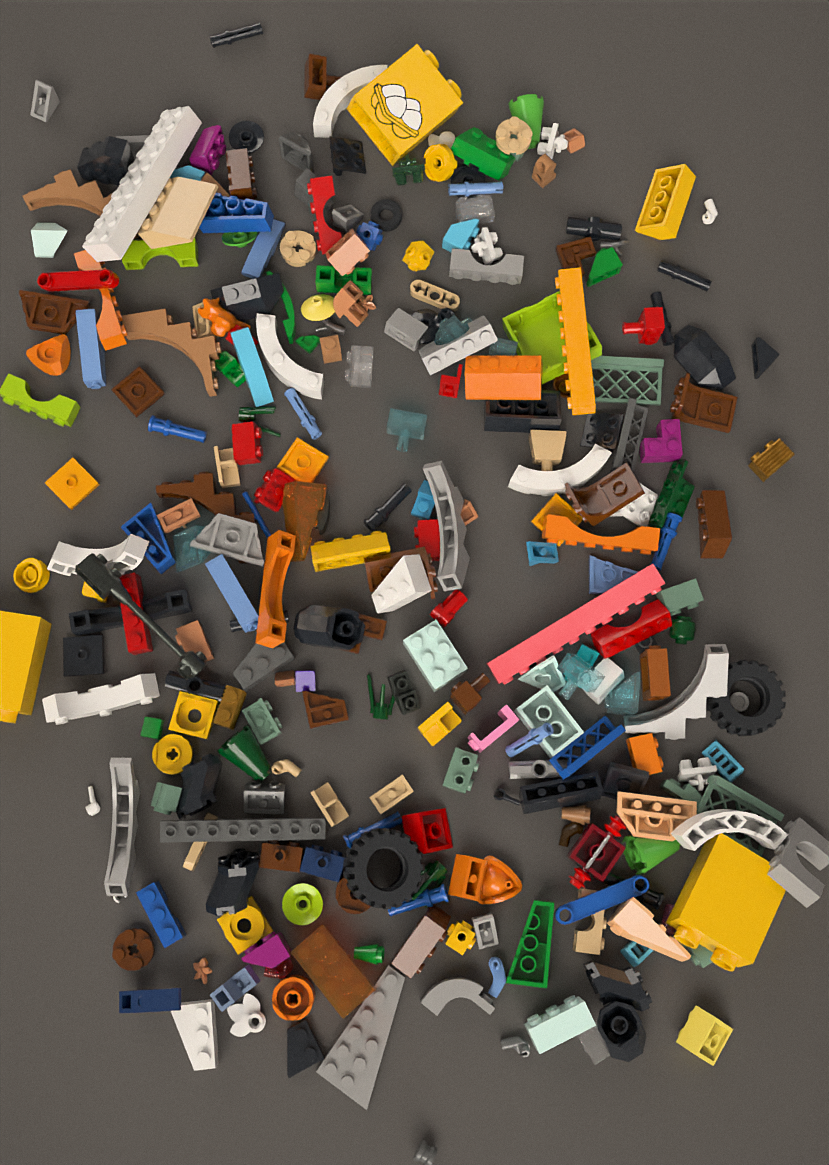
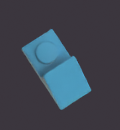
M424 480L419 488L411 515L429 520L435 503L429 483Z
M526 542L529 566L538 563L554 564L559 562L557 545L555 543Z

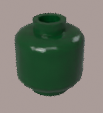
M677 616L676 619L672 620L669 636L675 639L676 644L687 645V641H693L695 638L696 624L690 617Z

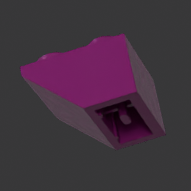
M215 125L203 129L189 158L192 167L204 171L205 174L209 173L211 176L214 170L218 169L221 155H224L226 152L221 126Z
M273 931L262 939L263 944L259 946L255 943L244 951L246 955L241 959L246 963L274 968L290 957L293 951L281 932L276 934Z

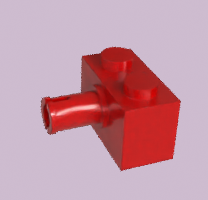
M663 307L644 308L638 322H623V335L638 333L639 344L653 345L657 343L665 328Z

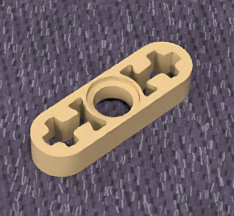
M415 280L410 285L411 296L440 309L449 308L453 312L459 308L460 299L454 293L422 280ZM421 287V290L415 291V288ZM436 292L440 295V298L433 300L430 298V294ZM451 300H454V304L450 306L449 302H451Z
M207 813L204 819H218V817ZM193 842L185 859L184 868L194 871L207 842Z

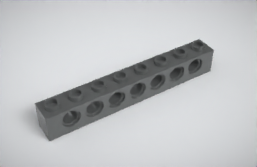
M325 818L160 821V843L325 839Z

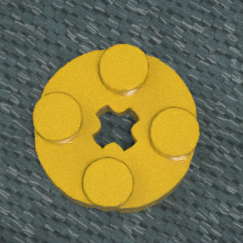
M446 144L432 145L426 150L424 154L426 164H423L427 177L432 181H447L457 168V161L451 149ZM438 159L441 161V166H439V167H438V163H439Z
M170 734L164 736L155 744L152 751V759L157 768L163 773L175 775L183 772L182 767L192 762L193 749L190 742L182 736ZM172 749H175V752L178 753V757H175L174 760H171V757L168 756Z

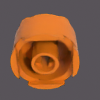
M296 974L283 978L275 987L272 995L274 1011L279 1017L288 1021L304 1018L310 1012L315 1001V991L311 982L307 978ZM290 993L292 995H294L295 993L298 995V1002L296 1000H293L292 1002L289 1000L291 997Z

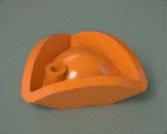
M65 334L53 337L31 347L26 351V355L43 372L53 376L61 375L66 371L70 362L71 350L68 337Z
M489 855L484 858L486 863L478 897L480 904L499 903L514 897L522 890V883L511 868L493 856Z

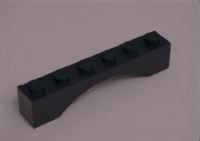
M185 589L168 592L142 601L143 611L152 620L192 612L189 593ZM121 606L86 609L68 613L71 632L77 636L124 626Z

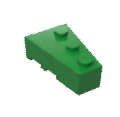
M475 127L457 136L451 147L453 155L464 159V164L469 165L471 163L479 167L478 171L498 181L508 175L515 160L511 153L509 155L502 152L497 147L495 140L487 137L480 129Z

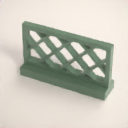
M599 356L591 360L592 369H599L604 374L598 381L593 377L594 387L597 385L603 392L600 397H595V402L626 404L630 398L626 393L634 388L640 395L636 399V404L661 405L664 359ZM613 370H617L622 375L617 382L609 376V373ZM631 371L637 372L641 377L635 383L627 376ZM649 372L657 373V381L653 384L645 377ZM605 377L613 384L607 391L599 384ZM623 378L631 385L625 392L618 385ZM642 379L649 385V388L643 393L636 386ZM614 386L622 394L618 398H612L608 394ZM652 389L656 393V401L649 400L644 394Z
M709 775L707 780L709 784L697 807V814L702 813L703 809L706 808L714 810L713 806L722 804L723 809H727L726 802L733 800L738 811L750 810L751 813L770 820L774 824H777V821L781 822L785 815L727 780L715 775ZM714 789L718 792L720 800L712 803L710 795ZM730 832V834L723 833L760 857L762 856L765 847L759 844L758 849H754L750 836L744 834L745 837L737 839L734 832Z

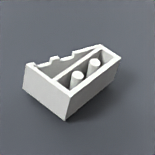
M420 554L403 556L371 595L377 613L394 611L432 591Z
M213 999L182 1002L181 1010L171 1011L194 1071L216 1068L219 1064L215 1002Z

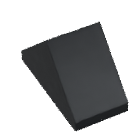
M757 337L751 344L754 379H758L780 355L760 337Z

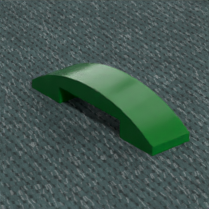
M270 271L266 272L267 276L273 274ZM283 285L284 293L281 298L289 318L283 320V325L289 344H293L296 333L294 309L291 298Z

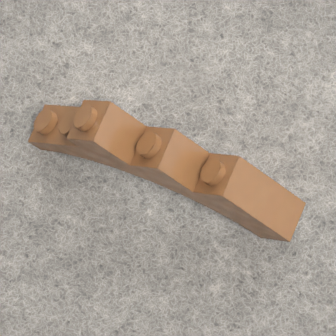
M67 170L54 176L55 183L47 184L43 188L23 195V199L30 211L46 206L65 205L83 208L101 216L103 208L110 202L112 194L103 198L96 181L87 182L83 186L78 187L71 170ZM138 232L135 235L134 239L140 237Z
M166 309L122 316V325L126 328L128 340L145 339L159 341L182 351L199 368L209 396H217L216 389H219L217 377H214V372L217 371L215 360H220L219 353H222L220 342H217L214 336L197 338L196 329L192 328L190 322L173 325L172 315H168Z

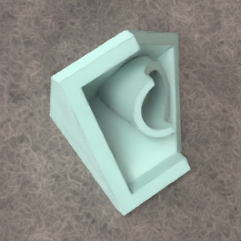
M37 223L31 229L35 257L54 258V253L67 230L56 223Z
M554 655L518 678V680L539 689H543L548 685L552 692L566 685Z

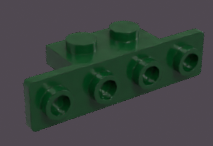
M686 459L676 460L671 464L668 476L663 483V488L650 516L648 527H663L668 513H673L683 518L695 486L682 478L688 464Z

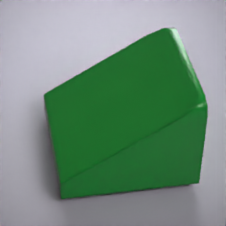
M145 717L140 736L160 740L164 720Z

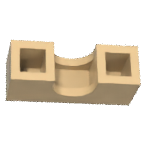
M580 888L578 891V898L596 892L597 890ZM604 910L591 915L592 922L587 929H575L573 950L575 952L600 955V950L604 949L605 943L604 938H602V929H606L607 919L604 917Z

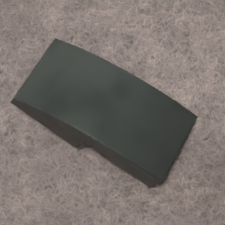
M328 492L321 493L322 499H318L319 509L323 511L316 512L317 518L313 519L315 530L319 529L320 535L324 534L329 520L330 501Z
M403 670L387 677L402 715L421 708L416 691L412 689L407 671Z

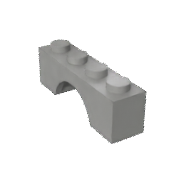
M452 248L449 277L455 279L467 278L473 281L487 280L492 283L506 282L510 285L521 284L524 256L506 254L495 265H483L473 258L470 250Z

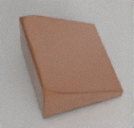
M575 128L563 134L565 135L564 139L568 141L567 150L570 153L585 146L584 135Z
M464 499L460 515L466 526L479 516L471 502Z
M294 670L275 673V685L277 687L296 684Z

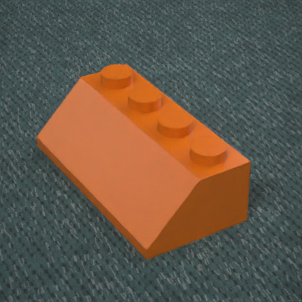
M467 356L465 360L466 400H541L542 356Z

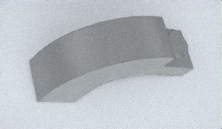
M450 977L437 982L428 989L420 1000L436 1016H438L450 1000L458 997L472 1000L489 1015L495 1009L494 1005H492L493 1000L485 993L482 996L480 995L483 986L474 980L464 977Z

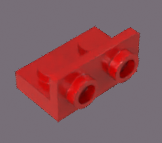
M274 468L270 469V471L267 470L264 474L262 486H259L254 493V502L256 504L260 503L274 512H278L295 479Z

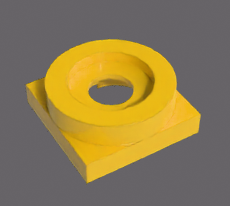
M179 691L169 730L208 740L219 701ZM197 709L201 712L202 716L199 722L192 723L189 721L188 714L191 710Z
M253 896L248 898L247 908L235 914L227 912L217 919L227 940L232 944L238 955L273 932L272 927ZM243 918L251 922V929L247 933L240 932L237 927L239 920Z

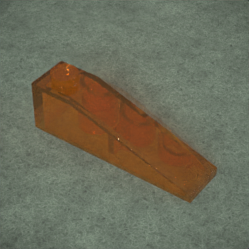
M301 481L285 483L283 510L286 532L296 536L294 554L290 562L305 561L312 541L310 536L312 528L317 526L318 520H316L318 511L323 509L327 489L325 484Z

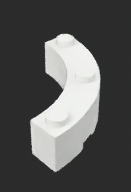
M374 65L357 69L344 75L330 86L321 98L315 112L313 122L314 137L329 138L332 136L340 112L348 107L356 93L386 70L387 65Z
M257 313L256 328L258 341L263 357L273 374L287 387L295 388L300 394L322 400L324 388L323 374L304 369L292 361L283 351L277 339L276 316Z
M595 444L582 460L568 468L557 471H537L518 465L508 487L525 494L531 493L542 496H552L555 493L558 495L564 494V491L567 490L564 485L568 482L574 488L583 486L599 473L612 452Z
M130 534L122 543L104 549L80 548L59 541L47 569L70 576L71 573L76 574V566L88 555L94 553L97 556L100 553L107 559L108 562L105 565L110 570L116 568L123 575L125 571L133 570L140 564L149 541Z
M152 673L139 674L121 681V684L116 686L111 684L91 688L85 693L78 694L75 691L53 694L42 699L46 722H55L56 725L67 723L70 719L100 714L101 717L108 716L114 710L139 703L141 705L153 702L152 699L159 697L160 694L156 675Z
M731 809L710 810L697 814L684 821L671 833L684 848L693 851L707 840L713 838L714 835L724 832L744 833L756 840L762 847L776 850L788 836L770 820H766L753 813Z

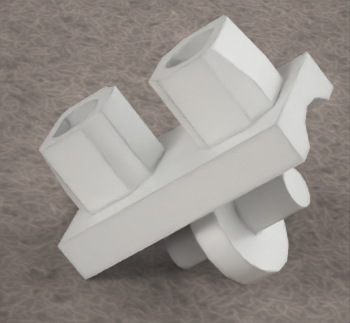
M553 123L552 128L543 127L541 139L549 141L548 143L539 142L537 147L539 155L547 154L553 159L555 148L557 153L567 148L568 141L564 139L565 135L561 134L559 137V132L557 131L559 124Z
M488 227L481 229L482 232L474 239L475 244L472 245L471 249L473 253H478L479 257H482L484 265H490L493 261L499 260L503 253L500 247L494 248L493 246L498 238L496 232H489Z
M708 757L698 759L697 768H692L691 760H681L679 764L680 772L677 776L678 782L689 781L691 786H696L698 791H703L704 785L709 784L707 783L709 775H714L717 772L716 765L712 766Z

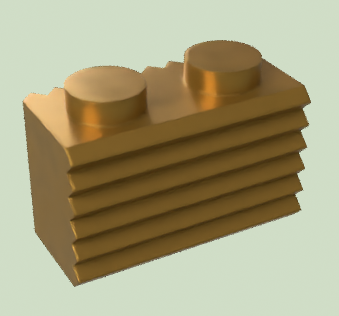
M780 438L775 442L771 440L763 447L765 449L764 452L760 453L758 451L750 458L752 462L748 466L763 482L795 455Z
M227 685L225 686V693L221 697V704L218 705V712H216L213 722L219 726L234 730L247 693Z

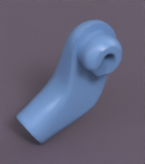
M492 957L489 960V967L493 975V982L488 993L497 998L506 983V975L502 960L499 957Z

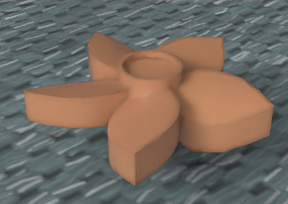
M363 295L359 297L360 302L357 304L366 312H368V309H376V306L372 303L373 295H368L366 299Z
M202 958L200 962L193 963L194 969L197 971L194 979L202 978L203 983L207 984V974H211L212 969L207 967V959Z

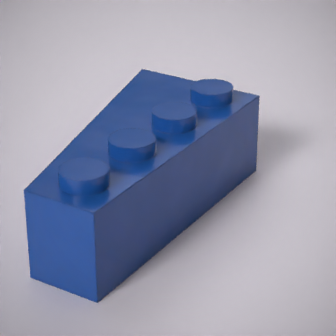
M216 192L199 228L202 233L267 232L272 230L274 215L267 202L247 198L242 200L238 199L237 196L231 195L227 197Z

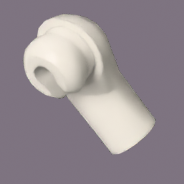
M708 199L704 202L707 212L702 216L703 223L705 224L713 223L718 215L713 199Z

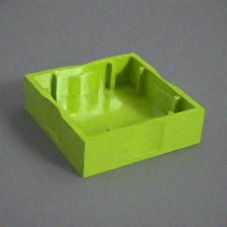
M560 291L544 298L535 305L525 307L502 318L503 329L518 356H542V384L563 375L564 362H567L566 356L563 357L562 345H565V339L561 340L560 328H563V322L559 323L558 311H562L561 305H557V294H560ZM587 322L590 357L593 360L602 356V345Z

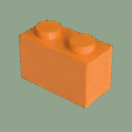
M652 733L626 739L633 768L648 771L649 775L662 772L663 761L661 756L657 754L658 742Z
M456 854L448 895L478 901L486 860Z

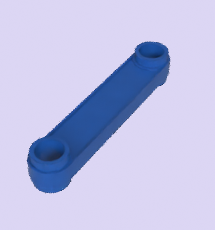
M641 875L633 876L559 906L555 910V918L561 924H570L627 901L632 897L644 894L649 889V881ZM638 879H641L644 883L641 890H637L635 887V882ZM563 909H567L569 917L567 920L562 921L559 914Z

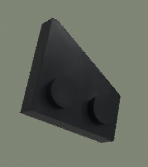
M307 1019L287 1030V1076L291 1078L325 1059Z

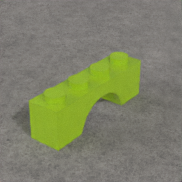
M194 238L189 243L151 249L144 240L137 241L133 239L122 257L126 270L144 269L148 261L158 255H167L174 258L180 267H198V245Z
M8 373L0 388V396L3 398V402L11 406L16 404L20 406V409L28 413L33 411L42 419L47 420V418H50L59 426H72L81 408L76 401L60 394L50 401H36L31 398V387L25 380Z

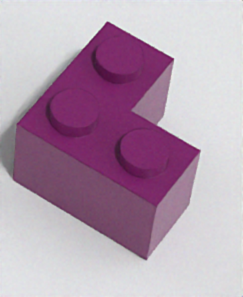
M680 419L660 420L656 427L657 438H644L640 443L641 463L673 462L679 460L683 455Z

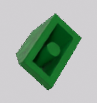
M613 247L609 249L604 248L597 252L586 284L587 287L620 273L623 264Z

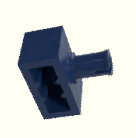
M312 844L311 848L306 847L300 871L339 882L344 867L343 862L346 860L345 857H342L343 853L335 850L327 853L323 851L324 847Z

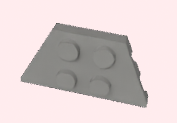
M220 513L212 519L210 524L190 544L191 547L219 555L222 554L226 557L262 567L264 565L257 525Z

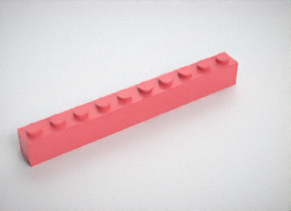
M651 564L486 663L496 682L498 684L502 682L505 685L514 679L512 676L519 672L522 675L530 670L529 666L536 662L538 665L547 659L546 655L552 652L555 655L563 650L562 646L569 642L571 645L580 640L579 635L584 632L588 635L595 631L597 624L602 623L604 625L613 620L611 616L617 612L621 615L628 611V606L632 603L638 605L646 600L645 595L658 593L662 590L660 586L664 585L665 582L654 564Z

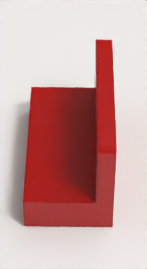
M459 364L457 377L441 375L439 395L457 398L463 364Z

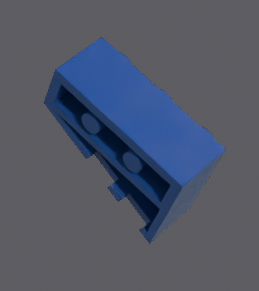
M152 503L148 504L121 526L128 536L133 534L149 541L144 555L160 574H163L176 563Z

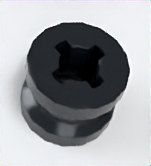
M449 308L441 309L433 319L435 327L441 331L448 330L456 320L455 313Z

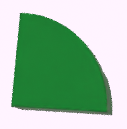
M316 335L301 336L295 341L296 344L310 354L320 343V337Z

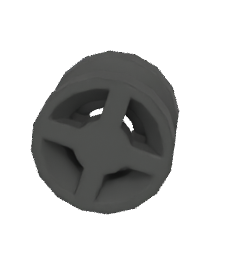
M422 1139L413 1160L416 1162L420 1161L424 1165H431L438 1148L427 1145V1141Z

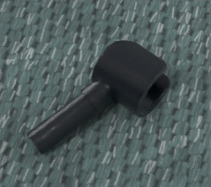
M501 788L496 789L501 791L503 796L502 798L493 796L494 799L498 801L504 799L518 806L520 805L521 801L510 797Z

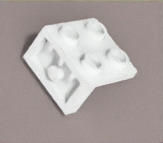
M640 484L645 494L610 517L624 516L638 526L647 527L658 495Z

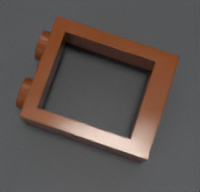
M658 645L649 646V649H645L639 655L643 701L664 700L671 696L667 649H661V646Z

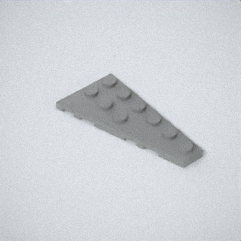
M390 965L386 967L316 1071L366 1110L405 980V976Z

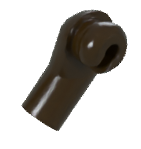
M571 822L564 826L558 845L568 847L570 837L583 832L582 824Z

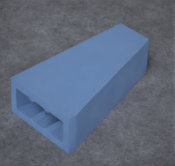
M95 309L76 310L83 381L88 388L99 389L106 386L105 350L96 328L99 316Z
M221 554L205 563L245 633L256 630L258 615L224 556Z

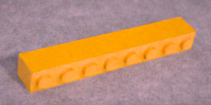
M581 267L558 270V277L555 278V286L560 291V294H557V305H561L562 310L558 311L559 323L563 322V328H560L561 340L565 339V345H562L563 357L566 356L567 362H564V374H568L569 380H565L566 391H570L567 405L568 409H572V415L595 413L596 404Z

